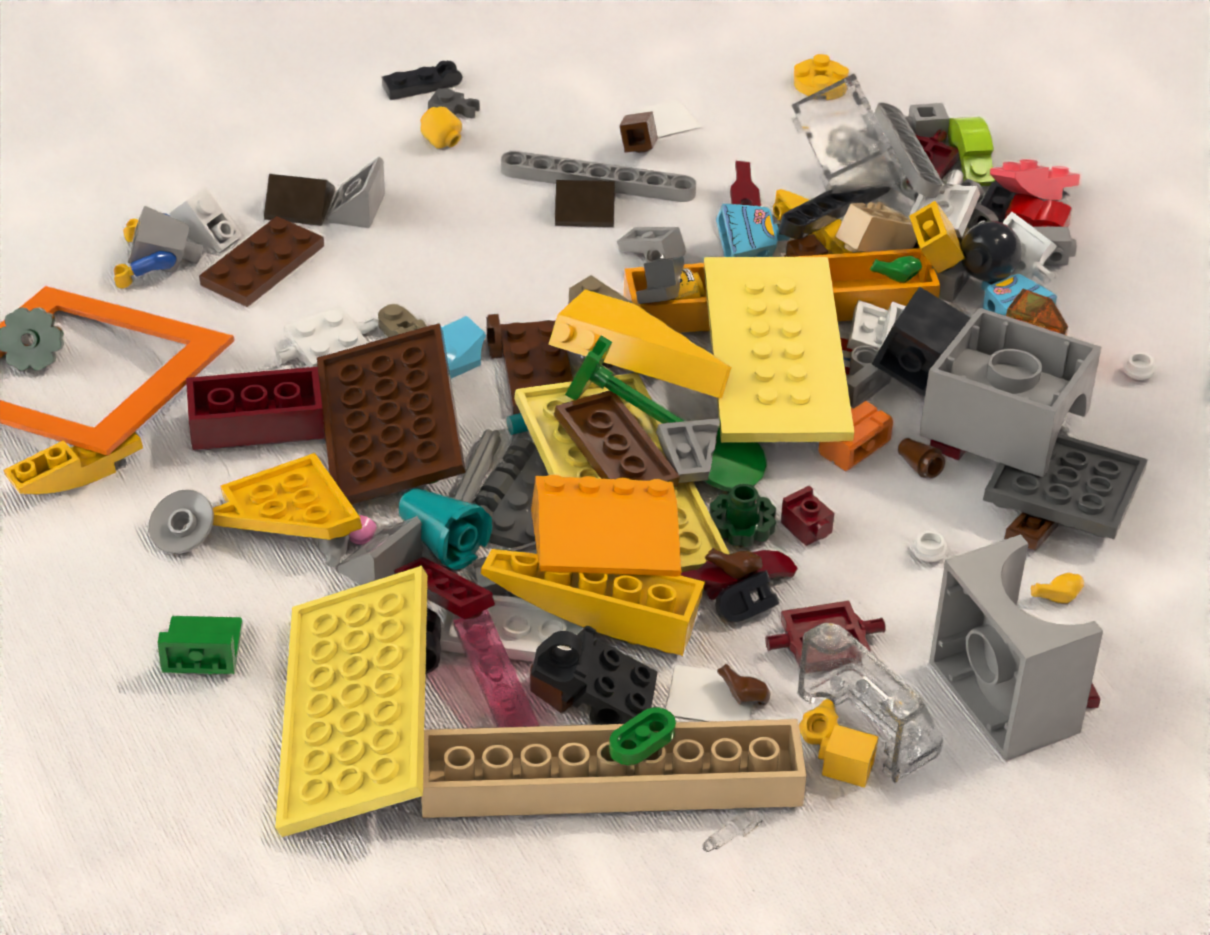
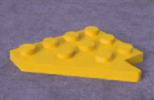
M315 453L220 485L226 503L213 507V526L327 540L345 537L353 531L362 529L360 516Z

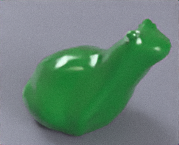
M913 256L899 257L892 262L875 259L870 270L885 275L896 282L906 283L921 271L922 263L920 259Z

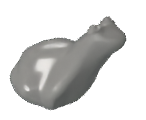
M349 535L331 540L318 538L319 550L327 555L326 565L337 567L340 564V559L348 548Z

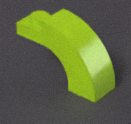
M980 116L950 118L947 134L949 146L957 148L959 151L962 173L964 175L963 182L970 179L978 182L982 187L990 186L992 181L995 182V179L990 174V170L993 168L991 154L994 148L987 123Z

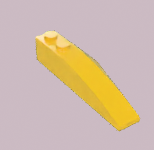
M584 290L558 313L548 345L587 356L602 335L612 341L604 360L605 363L722 399L732 367L705 349L698 347L689 341L687 337L674 331L666 323L647 313L639 305Z
M491 549L481 568V574L555 616L581 627L590 626L596 629L598 633L627 641L630 644H639L661 650L665 653H674L683 656L690 639L705 584L703 581L684 576L540 571L537 554Z

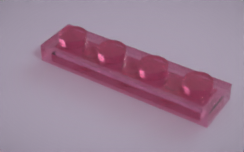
M484 610L481 616L474 619L464 620L459 618L453 620L456 634L497 728L539 726L488 610Z

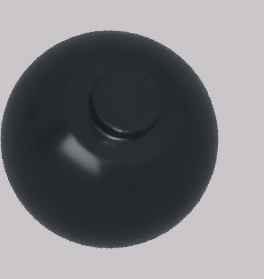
M985 221L979 223L965 234L961 242V249L965 257L961 262L965 270L972 277L983 282H997L1007 278L1016 270L1021 260L1022 247L1017 234L1012 228L1001 222Z

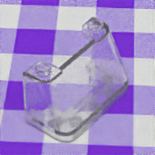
M855 73L791 105L796 114L791 119L799 134L805 132L822 167L823 173L819 174V177L826 191L832 188L835 194L897 186L907 181L889 139L886 138Z
M823 623L804 633L797 694L808 704L813 703L816 697L832 700L835 707L849 700L891 738L885 742L884 753L888 758L884 761L882 770L888 778L896 783L940 755L944 740L943 734L924 700L915 690L843 627L833 623Z

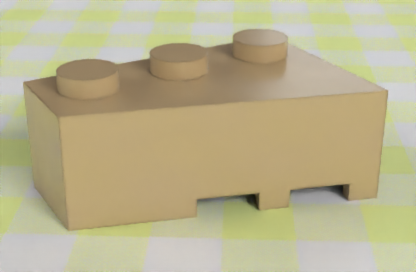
M869 202L868 205L864 203H851L835 236L845 242L844 248L853 253L913 249L917 242L911 220L882 202H878L877 205L873 202Z

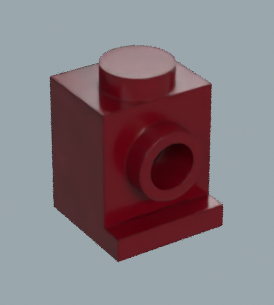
M807 486L783 498L780 523L807 546L819 539L826 538L832 533L835 513L813 495V488L811 486Z

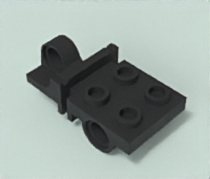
M585 626L577 635L569 631H558L537 647L531 675L562 691V701L567 702L572 697L574 698L573 706L576 708L582 703L591 706L589 718L593 725L625 724L644 710L652 708L658 671L598 639L594 641L593 635L596 629ZM557 646H567L571 650H562Z

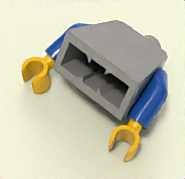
M143 206L139 220L130 219L126 224L127 227L123 229L125 240L132 242L128 263L131 266L128 267L126 264L116 265L114 268V281L118 288H126L132 284L131 275L138 277L154 270L176 272L181 259L198 263L203 246L187 241L189 226L186 223L172 218L167 213H161L150 207Z

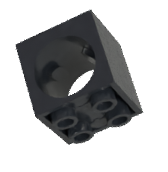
M919 287L893 324L872 365L925 397L930 368L971 317Z

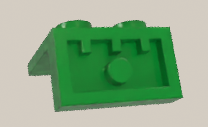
M172 616L168 632H159L157 642L162 673L235 674L243 626L242 618Z

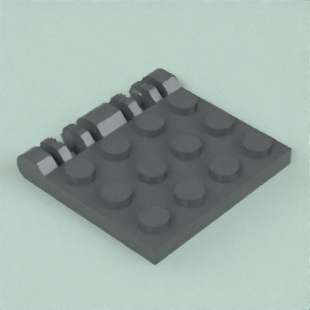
M516 437L502 457L504 462L497 464L474 499L476 504L483 507L492 517V532L489 542L509 549L535 542L531 513L535 476L549 475L535 444L531 440Z

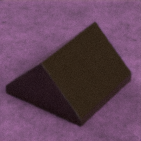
M269 174L264 220H272L278 216L292 223L322 226L335 194V186L325 179Z
M556 180L555 226L614 227L615 181Z

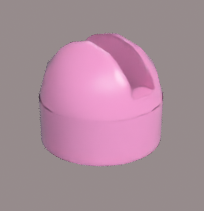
M359 515L362 529L351 532L349 536L352 543L364 545L373 538L377 526L370 518Z

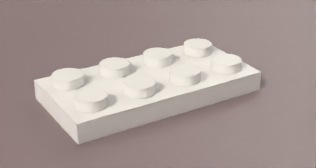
M493 595L495 605L484 610L483 614L477 618L464 620L448 611L440 639L441 651L534 662L537 647L553 633L569 631L577 635L584 627L546 612L522 598ZM557 646L562 650H571L567 646Z

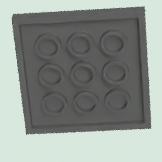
M1058 434L1048 471L1044 477L999 462L985 488L983 501L993 503L1001 508H1010L1027 513L1031 517H1040L1054 521L1065 527H1074L1091 532L1098 537L1115 539L1146 470L1148 459Z

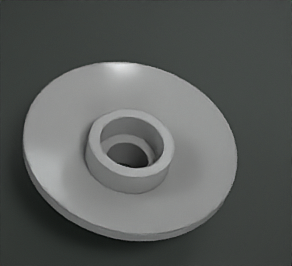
M179 490L167 495L156 505L150 516L149 535L151 540L160 550L170 554H181L193 550L206 539L211 531L214 520L212 505L203 494L194 490Z

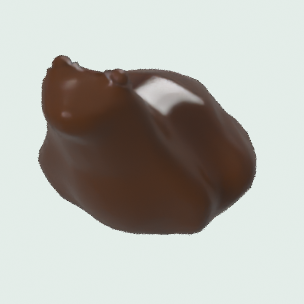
M712 548L705 556L707 561L715 564L727 575L738 580L752 572H758L763 566L762 558L749 551L725 554Z
M728 664L717 669V673L724 679L732 696L740 705L743 702H758L759 705H765L769 702L771 693L765 682L750 676H740Z

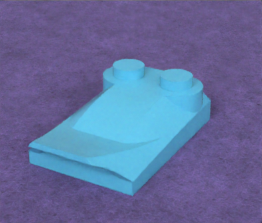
M467 316L443 326L442 330L451 379L481 366V349L486 337L485 332Z

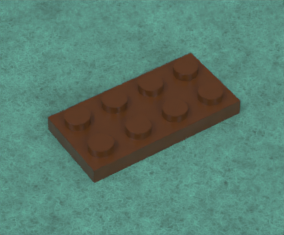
M276 216L200 274V286L248 307L323 248L324 237Z
M556 320L500 324L502 353L513 415L520 413L514 399L516 389L573 381L567 350L548 345Z
M605 391L555 406V418L601 479L628 478L630 480L644 481L660 479L673 482L674 487L678 486L680 480L678 473L618 395L612 391Z

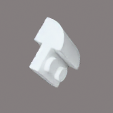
M858 300L854 308L847 348L854 349L858 346L866 345L880 350L893 324L906 306L892 301L889 309L885 310Z

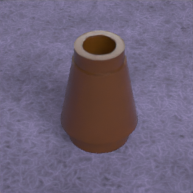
M905 438L900 442L898 454L904 458L919 476L935 478L943 471L945 457L940 449L912 440L911 438Z

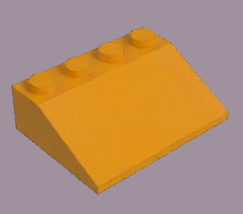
M559 475L535 476L531 513L540 571L655 576L681 575L678 510L673 482L660 479L644 481L630 480L628 478L597 479L591 476L582 478L561 477Z

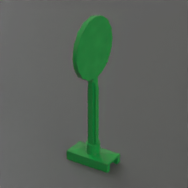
M602 335L597 340L592 351L587 354L565 393L572 400H577L591 383H594L601 389L605 387L662 424L684 422L681 418L614 377L612 371L602 366L612 344V341ZM718 428L708 479L704 481L720 490L729 492L738 484H749L754 487L763 478L767 465L763 449L758 442L721 443L720 428Z

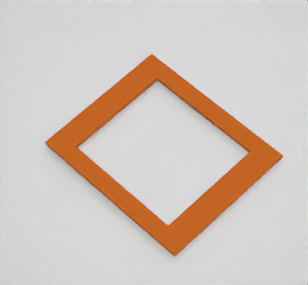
M45 286L19 308L24 307L31 311L34 308L40 307L51 314L60 310L186 344V346L94 428L0 400V423L57 441L64 440L67 444L108 456L187 385L186 378L198 375L235 341L234 336ZM5 320L0 323V328L6 326ZM0 350V358L4 356L7 352H3Z

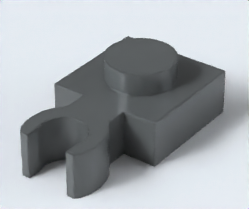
M438 88L428 101V109L442 106L448 108L454 115L459 113L467 118H475V111H480L479 100L472 98L464 99V93L455 92L451 89Z

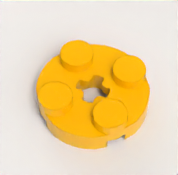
M817 54L813 59L802 61L794 66V86L799 92L807 96L815 97L816 93H825L824 98L834 97L846 90L849 69L838 62L830 60L828 55Z

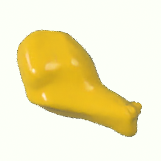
M1064 573L1054 578L1049 584L1036 583L1031 585V596L1049 599L1056 603L1068 604L1080 593L1084 587V580L1079 574Z
M825 699L819 706L803 714V719L799 723V730L805 742L812 745H821L824 737L830 738L835 724L839 725L837 723L838 715L832 700Z

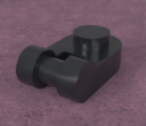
M767 570L757 572L720 591L715 602L718 615L725 621L740 622L778 605L780 602L777 594L772 593L768 584L771 579ZM756 589L759 599L753 602L749 591Z

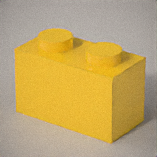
M936 201L909 216L919 247L938 274L954 267L959 261L965 259L954 227Z

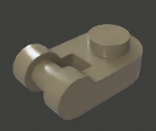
M389 304L378 312V326L387 337L427 327L422 319L417 320L406 308L398 304Z

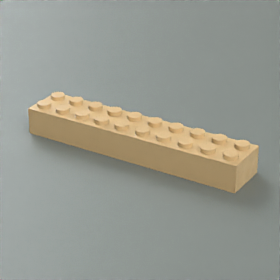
M798 719L676 722L673 740L635 765L620 764L614 761L609 753L610 736L613 731L623 724L424 730L422 818L803 806L807 776Z

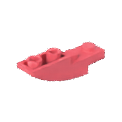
M1021 159L1020 163L1003 162V166L991 168L990 170L991 176L1005 189L1016 194H1026L1048 200H1061L1063 188L1078 186L1080 174L1069 172V167L1052 166L1049 169V167L1038 166V161L1031 159Z

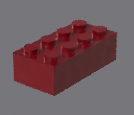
M318 367L186 378L192 450L325 439Z

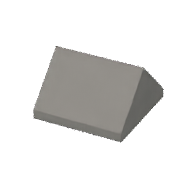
M380 156L341 184L326 216V220L329 223L371 228L385 195L384 161Z
M416 516L383 529L370 541L343 560L336 568L340 573L360 585L394 575L395 569L422 557L420 519Z

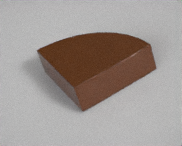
M488 314V317H486V339L491 359L502 358L499 314Z

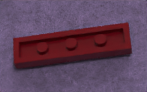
M421 557L394 570V574L422 566L428 575L427 599L464 620L477 618L483 614L484 610L495 605L492 592L425 557Z

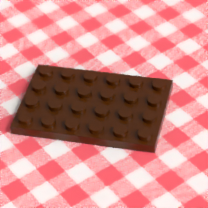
M440 323L317 357L329 473L351 505L466 473L444 333Z

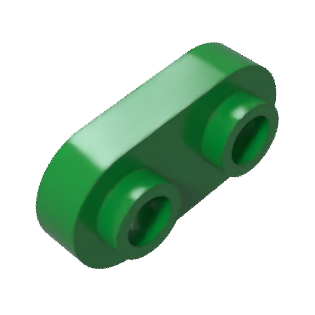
M653 707L644 710L612 732L609 739V753L612 759L623 765H635L671 742L675 736L676 728L674 715L664 708Z

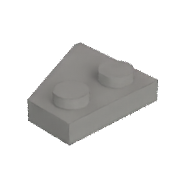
M719 418L658 424L657 437L666 459L680 476L679 483L708 479L720 424Z

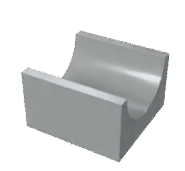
M979 308L929 370L920 435L1044 477L1048 471L1054 445L1067 413L1070 412L1085 417L1089 412L1102 347Z
M1021 535L945 560L929 663L1005 760L1081 733L1103 630L1095 621L1075 625L1056 624L1036 618L1017 606L1028 543Z

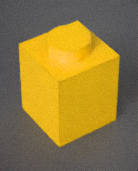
M835 724L830 738L824 737L820 745L818 759L824 760L822 776L865 788L875 763L879 736Z

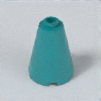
M412 489L400 499L399 516L403 521L418 516L421 521L422 542L443 565L453 570L464 569L478 558L475 553L481 545L486 548L492 532V517L480 505L421 489Z

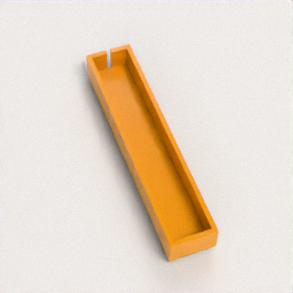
M920 248L798 256L828 257L837 321H851L858 300L885 310L889 309L892 301L907 306L919 287L939 298L940 283L938 277ZM913 256L920 259L922 263L921 271L906 283L896 282L885 275L870 270L875 259L892 262L899 257ZM704 263L684 264L683 268H688L693 273L698 272L704 286L705 296L694 299L667 300L638 304L636 294L637 291L647 288L644 267L624 268L623 296L639 305L646 312L660 319L678 333L710 331Z

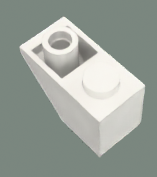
M206 187L169 213L172 218L189 226L187 238L217 252H221L242 236Z

